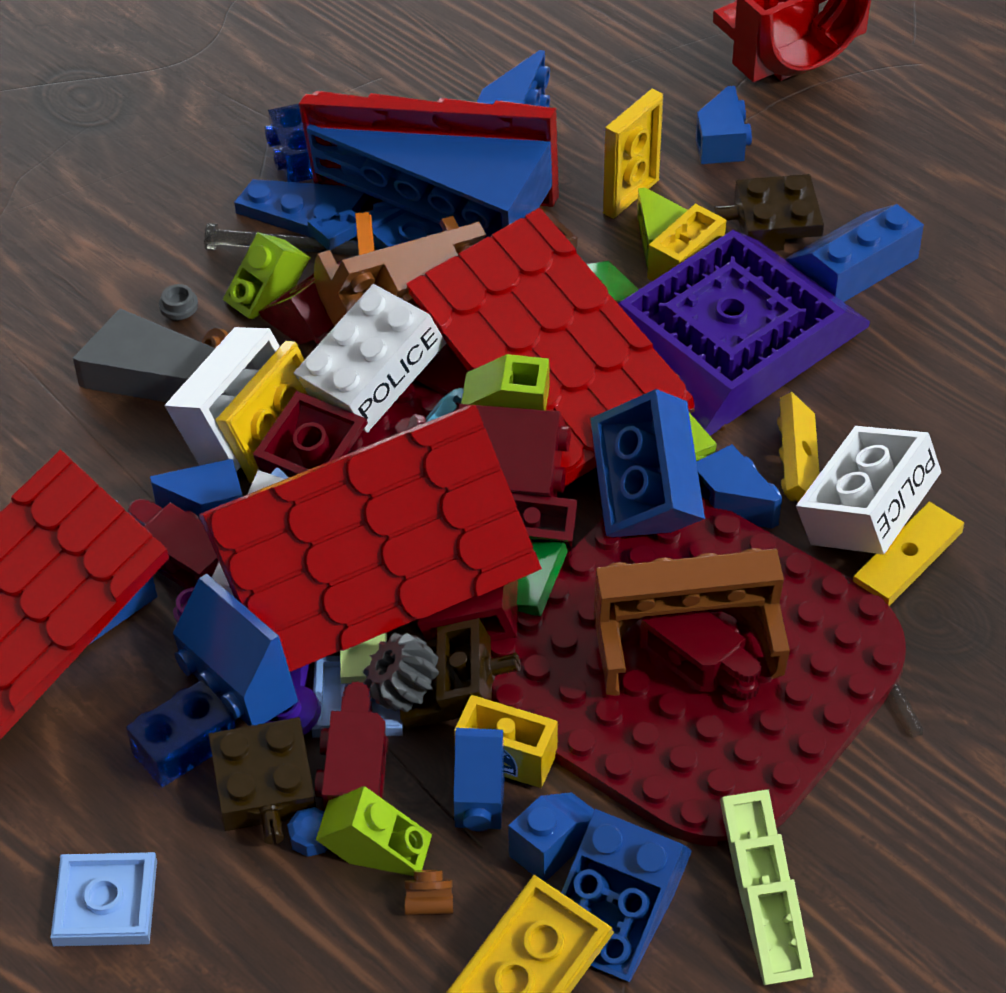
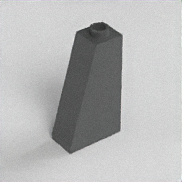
M120 308L73 357L78 385L85 389L168 402L216 348Z

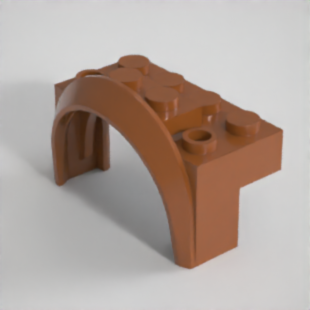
M751 548L741 553L722 555L704 553L693 558L674 560L671 558H658L652 562L636 564L617 562L606 567L596 568L593 615L606 694L620 695L618 673L626 672L621 640L629 628L645 616L716 609L734 617L745 625L757 639L771 679L785 675L790 649L780 608L784 577L778 550Z

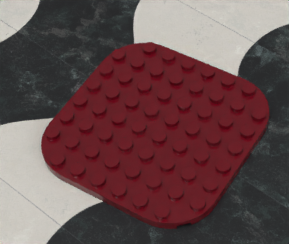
M702 497L705 519L671 533L608 537L606 536L603 517L566 555L542 615L535 616L518 611L517 637L491 642L492 658L516 652L521 664L519 672L515 671L495 676L492 685V701L558 721V742L554 762L667 834L693 844L717 846L718 841H728L720 799L724 796L769 789L776 829L793 814L897 687L905 661L906 641L896 614L881 597L873 595L854 583L853 579L736 513L713 508L709 500ZM751 548L778 550L784 577L780 608L790 649L785 675L771 679L761 647L752 632L734 617L719 610L711 609L708 610L710 613L724 623H729L739 630L741 635L746 638L745 650L760 662L762 667L760 677H758V683L760 684L756 697L741 700L740 697H736V694H731L721 685L713 692L698 691L640 647L641 621L643 618L633 624L621 640L626 672L618 673L620 695L606 694L593 615L596 568L606 567L617 562L636 564L652 562L658 558H671L673 560L693 558L704 553H715L717 555L741 553Z

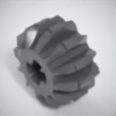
M394 633L390 636L388 642L380 641L379 650L375 654L369 655L372 660L370 665L363 671L367 677L364 684H367L368 688H370L371 697L382 707L390 708L393 711L400 709L408 712L414 703L422 704L423 695L427 690H433L430 684L439 674V671L435 668L439 657L433 653V650L426 645L425 641L417 636H411L408 633L404 635Z

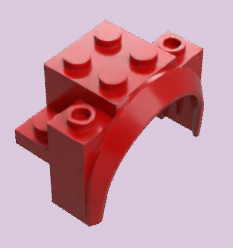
M737 0L714 10L713 23L734 41L732 64L752 82L772 74L782 81L830 62L841 54L855 37L866 33L871 0H829L820 12L819 4L827 0Z

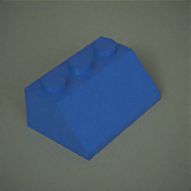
M898 204L879 208L860 215L785 258V260L838 299L845 302L918 259L924 224Z
M655 389L590 418L606 536L623 537L671 533L705 519L688 403L686 400Z
M208 574L200 577L173 631L178 651L174 654L175 659L187 676L193 674L198 678L200 685L208 696L213 697L216 695L222 700L226 711L233 719L240 717L248 726L264 724L298 702L280 637Z

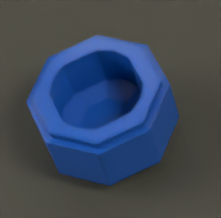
M312 807L297 811L287 824L293 850L307 857L327 851L328 848L316 841L324 811Z

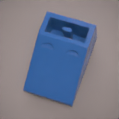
M537 51L483 88L477 102L494 104L498 100L549 107L550 95H545V89L549 83L550 67L545 66V51Z
M595 809L561 893L613 928L614 934L590 966L630 982L675 895L692 851L682 843L598 809Z

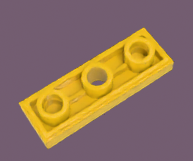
M790 392L780 397V416L777 418V424L782 433V447L779 449V455L784 464V478L781 480V486L789 500L799 502L820 474L815 413L793 392Z
M929 501L902 528L886 553H876L854 575L853 582L873 595L881 597L890 606L963 532L964 522Z

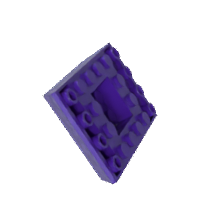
M735 230L725 234L618 303L653 343V348L684 382L687 391L693 396L695 411L691 415L710 436L720 430L723 425H727L869 327L870 323L861 314L760 241ZM724 311H725V312H729V313L739 312V313H741V314L736 315V316H730V315H727V314H725V313H723V312H724Z

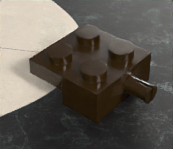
M810 174L736 180L735 205L714 206L715 214L726 219V221L738 220L742 234L760 241L772 251L784 250L785 239L823 236L824 223Z
M479 618L437 627V639L425 641L426 645L439 657L435 666L439 674L430 684L433 690L426 691L423 695L422 704L414 703L408 712L400 710V720L406 729L459 719L471 695L492 701V685L495 676L521 670L518 654L515 652L492 658L491 637Z
M300 717L209 733L225 831L262 825L264 842L272 845L271 828L273 827L276 844L282 842L284 835L281 821L292 819L297 811L312 807L316 808Z

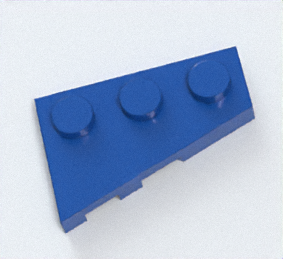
M252 179L234 204L237 214L313 238L308 233L309 220L321 217L322 222L337 219L339 212L351 209L358 213L369 199V195L349 186Z

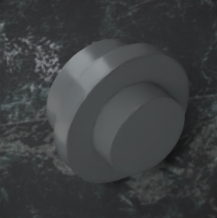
M171 285L162 292L159 300L160 312L165 317L173 320L188 318L198 309L197 296L186 285Z

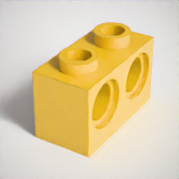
M695 203L649 244L647 279L651 281L657 279L724 236L726 233V219Z

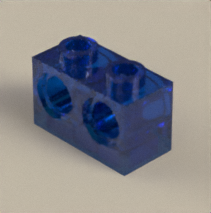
M299 104L268 110L270 125L264 126L268 147H275L273 149V157L277 171H284L287 182L313 179Z
M203 680L189 688L178 691L170 700L152 711L139 715L134 722L126 726L132 753L161 788L212 757L209 733L236 729L233 713Z

